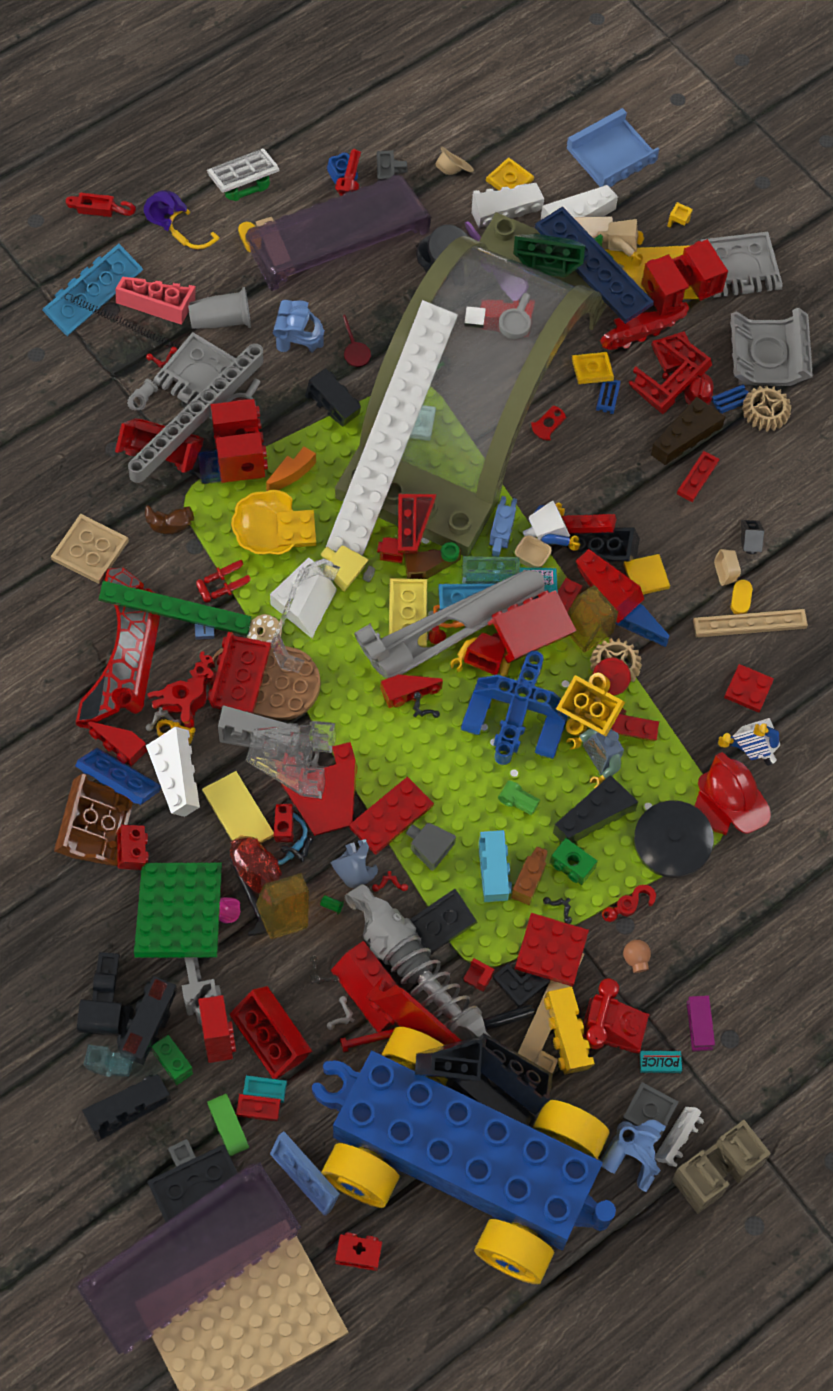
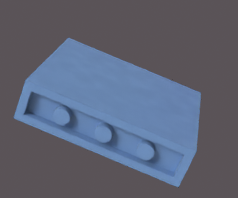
M623 108L568 137L567 150L600 187L606 185L612 187L616 182L626 179L634 172H639L643 167L655 163L658 159L659 148L651 149L627 122V112Z

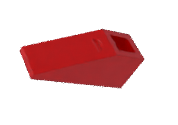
M398 674L382 680L380 689L388 707L397 708L408 701H416L414 698V693L416 692L421 693V698L427 694L433 695L438 693L442 689L443 680L442 678Z
M91 721L88 722L89 734L95 740L99 739L102 741L103 746L109 752L113 751L117 754V758L122 763H127L132 767L147 752L146 743L132 731Z

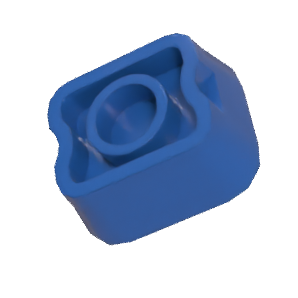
M341 153L338 156L329 158L327 171L335 184L338 178H344L350 157L348 153ZM356 171V175H355L354 181H356L357 178H358L357 171Z

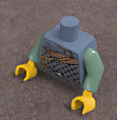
M589 729L580 734L579 738L573 737L566 741V743L574 742V746L570 749H577L581 746V742L584 743L583 747L600 775H602L600 777L594 776L590 779V783L597 782L594 788L599 786L610 775L616 774L621 768V757L624 749L618 740V733L612 731V729H610L607 736Z

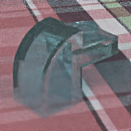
M88 1045L84 1066L89 1071L103 1076L111 1077V1075L129 1077L133 1061L122 1057L120 1053L111 1052L108 1047Z

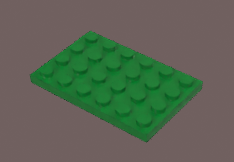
M146 863L142 867L134 958L217 957L222 863Z

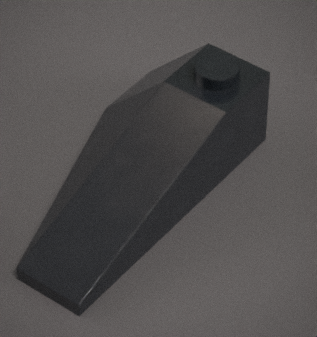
M635 527L614 528L613 532L569 533L570 539L572 536L579 538L578 543H580V547L576 551L585 553L590 549L605 560L612 562L631 561L638 554L640 538Z

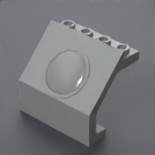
M796 308L792 310L793 316L784 320H750L737 311L731 313L734 377L738 378L739 385L791 386L813 377L809 317L806 312Z

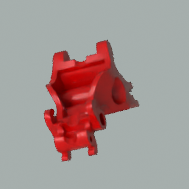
M204 651L199 655L201 662L195 663V668L189 671L192 678L188 679L187 682L180 680L168 684L160 691H153L147 694L149 699L153 697L158 698L152 701L154 709L164 706L162 707L163 710H167L168 713H181V721L185 724V727L190 729L195 726L196 712L205 706L207 702V684L211 682V686L214 685L212 682L214 673L211 668H215V663L210 655H205Z

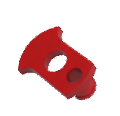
M552 406L537 422H531L534 434L542 440L551 441V434L566 419V415L559 407ZM546 419H553V426L546 427L544 425Z

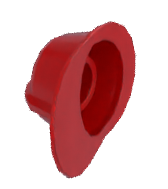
M704 373L701 377L697 376L685 388L684 398L688 404L696 397L708 405L711 403L714 388L711 377Z

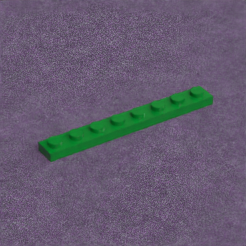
M107 581L102 582L98 601L244 636L248 635L252 617Z

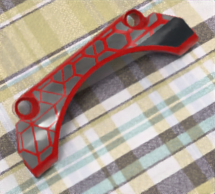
M110 568L106 571L105 581L155 593L149 588L143 589L144 584L124 568ZM114 604L117 613L115 646L102 675L79 703L76 718L77 726L89 728V721L98 722L119 712L120 708H126L133 714H137L143 709L161 615Z

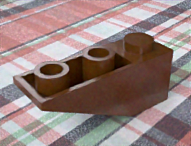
M461 548L459 549V557L453 562H447L442 559L441 550L436 549L418 552L417 554H405L406 578L428 579L458 562L461 559Z

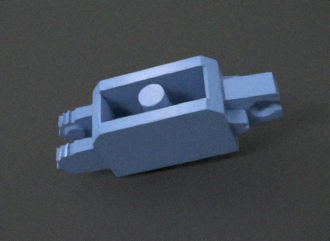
M502 496L500 504L497 506L489 545L493 546L492 556L499 557L501 548H508L516 513L517 499L515 498L511 501L510 507L505 505L506 496Z

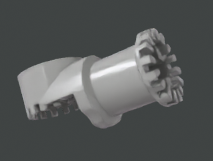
M146 379L145 383L129 396L127 404L130 409L138 411L145 408L150 395L158 391V386L155 383L153 384V381L151 382V380ZM136 397L140 400L138 408L133 404V400Z

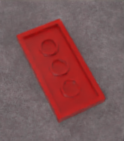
M407 776L349 824V828L360 840L366 839L369 849L376 855L430 810L434 803Z

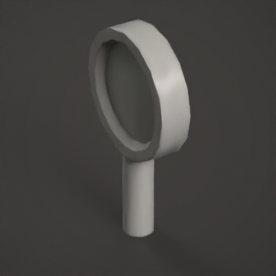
M528 293L523 294L517 309H507L500 315L498 326L504 336L519 339L526 336L530 331L531 319L524 311L530 298Z

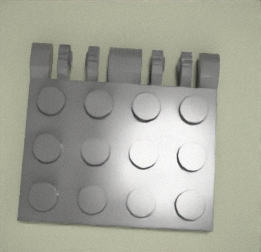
M768 232L708 239L728 270L723 292H721L722 296L728 295L726 284H731L733 295H738L739 290L741 294L754 293L753 281H755L756 292H761V280H765L767 291H772V287L774 290H782V280ZM721 293L713 295L712 297H721Z
M192 332L155 376L153 383L167 390L173 381L177 382L172 388L171 394L175 396L178 393L177 398L189 404L196 398V395L198 396L236 358Z

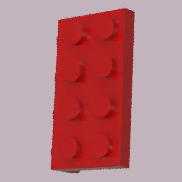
M228 632L227 637H224L222 641L223 652L218 656V670L214 672L212 679L214 685L208 692V700H210L212 708L222 709L223 706H227L248 713H254L272 646L271 642L234 636L233 632Z

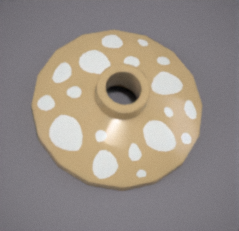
M263 614L257 616L250 623L247 638L278 644L282 634L281 624L271 615Z

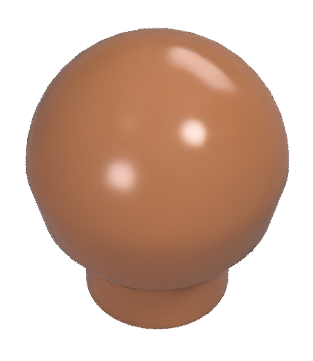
M642 940L628 942L624 947L623 957L626 963L632 966L633 973L649 970L648 962L651 957V950L648 944Z

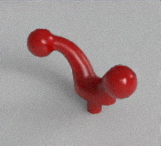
M171 348L164 362L153 357L152 354H147L146 358L149 361L153 360L160 368H163L172 355L175 354L177 348Z
M387 871L388 876H383L379 885L374 884L372 886V890L377 892L385 886L388 880H391L402 891L408 890V885L405 883L401 885L397 877L392 876L391 871Z

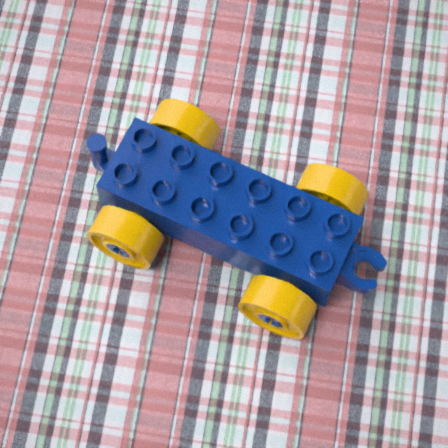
M396 1027L381 1055L371 1050L360 1073L353 1071L351 1067L343 1062L336 1060L326 1061L323 1064V1072L326 1075L339 1076L343 1081V1087L337 1093H331L322 1084L314 1083L312 1085V1093L322 1105L339 1111L333 1124V1138L343 1143L335 1144L321 1173L333 1187L365 1204L384 1208L400 1178L399 1174L392 1168L394 1167L497 1218L488 1220L475 1247V1253L497 1270L531 1284L541 1283L552 1260L554 1250L548 1244L563 1251L574 1226L604 1231L614 1218L616 1209L612 1202L605 1200L597 1204L589 1195L603 1163L598 1160V1157L610 1132L600 1120L588 1112L565 1102L550 1100L541 1109L533 1128L446 1087L448 1079L415 1075L416 1053L443 1046V1044L424 1033L406 1027Z

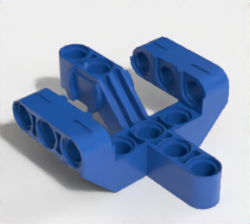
M530 651L527 654L518 681L501 675L478 678L464 716L461 730L479 735L481 727L485 723L487 710L490 709L492 698L510 704L505 721L501 720L500 722L501 731L499 734H496L493 744L496 746L494 758L500 765L510 763L513 753L518 752L520 736L524 734L526 727H523L527 709L547 715L535 749L536 754L554 759L568 716L556 709L561 701L558 695L552 691L536 687L543 664V655L538 651ZM500 688H506V689H508V690H507V691H503V690H501ZM522 693V694H525L526 696H525V697H521V696H519V694ZM542 699V700H544L545 702L541 703V702H538L537 700ZM506 735H512L513 738H507ZM501 751H505V752H507L508 754L502 755V754H500V752H501Z

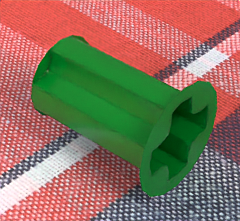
M324 895L320 906L335 911L339 915L342 911L344 900L340 902Z

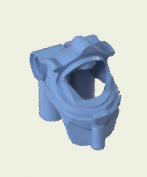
M301 300L281 301L273 330V335L276 337V347L279 351H288L291 347L290 342L305 345L312 353L316 348L324 346L323 335L325 330L321 321L308 309V302ZM309 318L315 325L313 332L304 331Z
M648 1120L639 1126H634L628 1121L620 1123L617 1127V1135L614 1136L600 1159L603 1162L602 1167L615 1174L625 1155L633 1156L642 1162L637 1185L639 1189L647 1192L655 1179L654 1175L661 1171L654 1160L655 1150L653 1144L660 1139L661 1130L664 1131L666 1126L656 1120ZM625 1130H632V1134L629 1137L622 1136Z

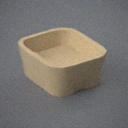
M527 535L522 538L515 549L516 560L529 568H542L552 550L548 544Z
M720 549L714 563L719 582L722 586L737 581L741 574V569L734 550Z

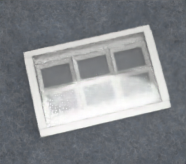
M260 149L207 170V173L221 192L224 193L279 171V168L265 149Z

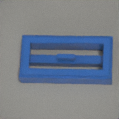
M621 381L602 382L596 411L601 409L603 412L610 411L611 414H614ZM609 383L605 405H602L605 384ZM615 384L616 388L612 406H608L612 386Z
M743 384L713 396L711 401L718 412L724 413L742 406L748 391L745 390ZM744 397L743 399L733 402L736 399Z

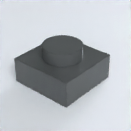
M187 1139L168 1148L176 1167L196 1158Z

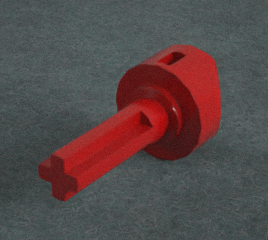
M356 149L351 150L344 178H338L335 185V190L345 200H354L359 190V184L354 179L361 151Z

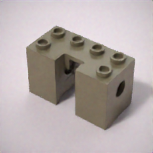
M743 1120L722 1135L717 1143L704 1152L702 1150L680 1166L672 1181L696 1213L699 1214L723 1196L730 1185L723 1178L731 1174L739 1184L762 1167L771 1153L747 1122Z

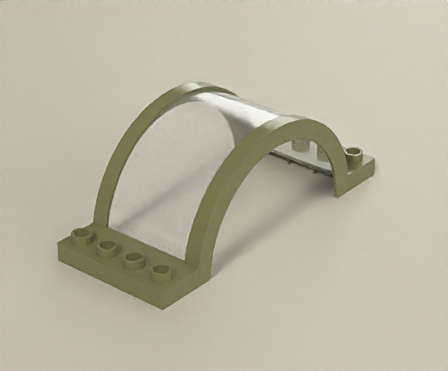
M497 212L479 241L468 236H460L450 243L433 263L417 288L395 331L376 378L365 414L360 445L335 486V498L344 501L422 300L458 314L378 518L398 526V494H436L437 498L423 538L441 546L447 542H453L458 545L459 549L461 548V555L467 558L499 502L504 476L517 436L552 359L571 328L581 316L589 313V329L593 330L607 306L602 300L600 292L593 290L576 271H573L564 278L551 276L522 264L518 257L513 254L515 235L540 233L535 228ZM528 293L530 298L524 311L531 319L530 331L526 336L519 339L508 338L499 330L500 315L507 309H517L523 294ZM467 307L486 308L483 328L464 326Z

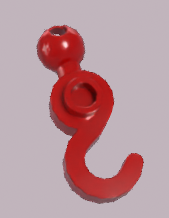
M642 884L637 886L632 896L624 895L619 898L617 907H606L602 911L603 919L606 922H613L619 914L623 916L633 915L637 909L640 893H646L649 896L648 905L653 906L656 900L655 890L649 885Z

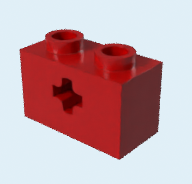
M346 1232L345 1235L340 1234L336 1264L378 1271L382 1241H378V1238L373 1236H366L365 1239L357 1237V1234ZM358 1247H362L360 1255L356 1254Z

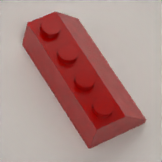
M362 941L349 950L331 969V972L378 1033L384 1031L392 1024L384 1018L385 1013L382 1011L377 1012L369 1005L371 1001L366 996L381 978L392 987L398 985L366 943Z
M268 986L253 989L229 1014L273 1079L281 1077L299 1065L312 1052Z

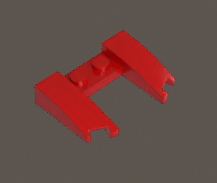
M676 334L677 340L668 344L666 339L660 342L666 350L682 363L662 385L658 384L637 367L633 369V373L637 374L635 382L629 381V385L662 414L675 403V398L697 376L701 377L712 366L710 357L679 334Z

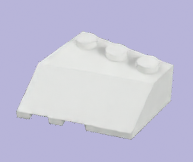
M307 558L270 594L271 606L310 638H313L337 588L323 568L310 558Z

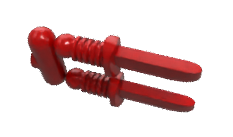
M242 560L236 561L222 569L218 567L216 568L217 572L204 577V581L201 579L196 581V586L204 602L209 603L211 597L216 599L221 595L223 596V594L225 595V593H228L230 596L232 595L231 591L250 582L251 578L249 575L230 584L226 582L223 584V588L212 592L211 596L205 583L213 582L217 578L224 580L225 575L243 566Z

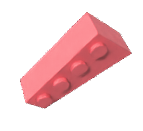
M122 277L116 287L117 304L181 325L189 313V303L195 301V286L193 285L182 287L177 283L166 285L162 284V281L151 283L146 282V279Z

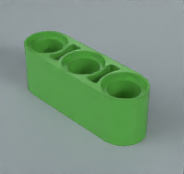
M227 1094L207 1101L229 1156L249 1149Z

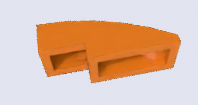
M303 447L294 459L287 456L266 481L267 491L280 490L300 479L316 464V453Z

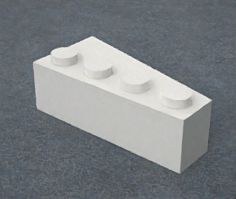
M608 185L543 205L541 220L562 206L572 217H604L616 209L618 196Z
M174 727L146 745L171 814L185 817L200 808L197 784L194 782L193 777L195 769L191 763L190 756L192 754V748L189 746L188 741L190 733L189 730Z

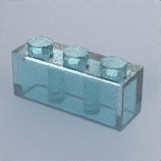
M463 556L462 584H496L520 572V557Z

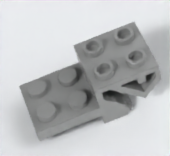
M185 957L189 984L181 986L186 1012L189 1016L195 1012L197 1022L202 1026L198 999L221 995L220 986H215L214 979L201 980L197 957Z

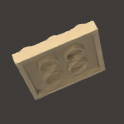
M80 514L51 555V560L100 584L106 575L107 569L112 567L129 542V539Z

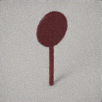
M343 315V320L351 340V344L344 351V358L351 366H364L370 360V349L365 344L354 341L347 317Z

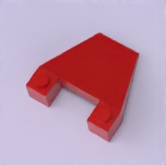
M351 742L332 746L336 765L299 774L294 757L275 762L282 788L314 836L349 827V824L353 822L358 767Z

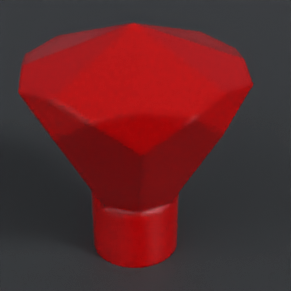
M439 626L432 628L428 639L430 643L437 645L446 639V633Z

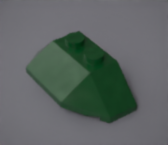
M540 234L515 235L513 254L518 257L531 273L565 278L584 264L586 245L573 239Z

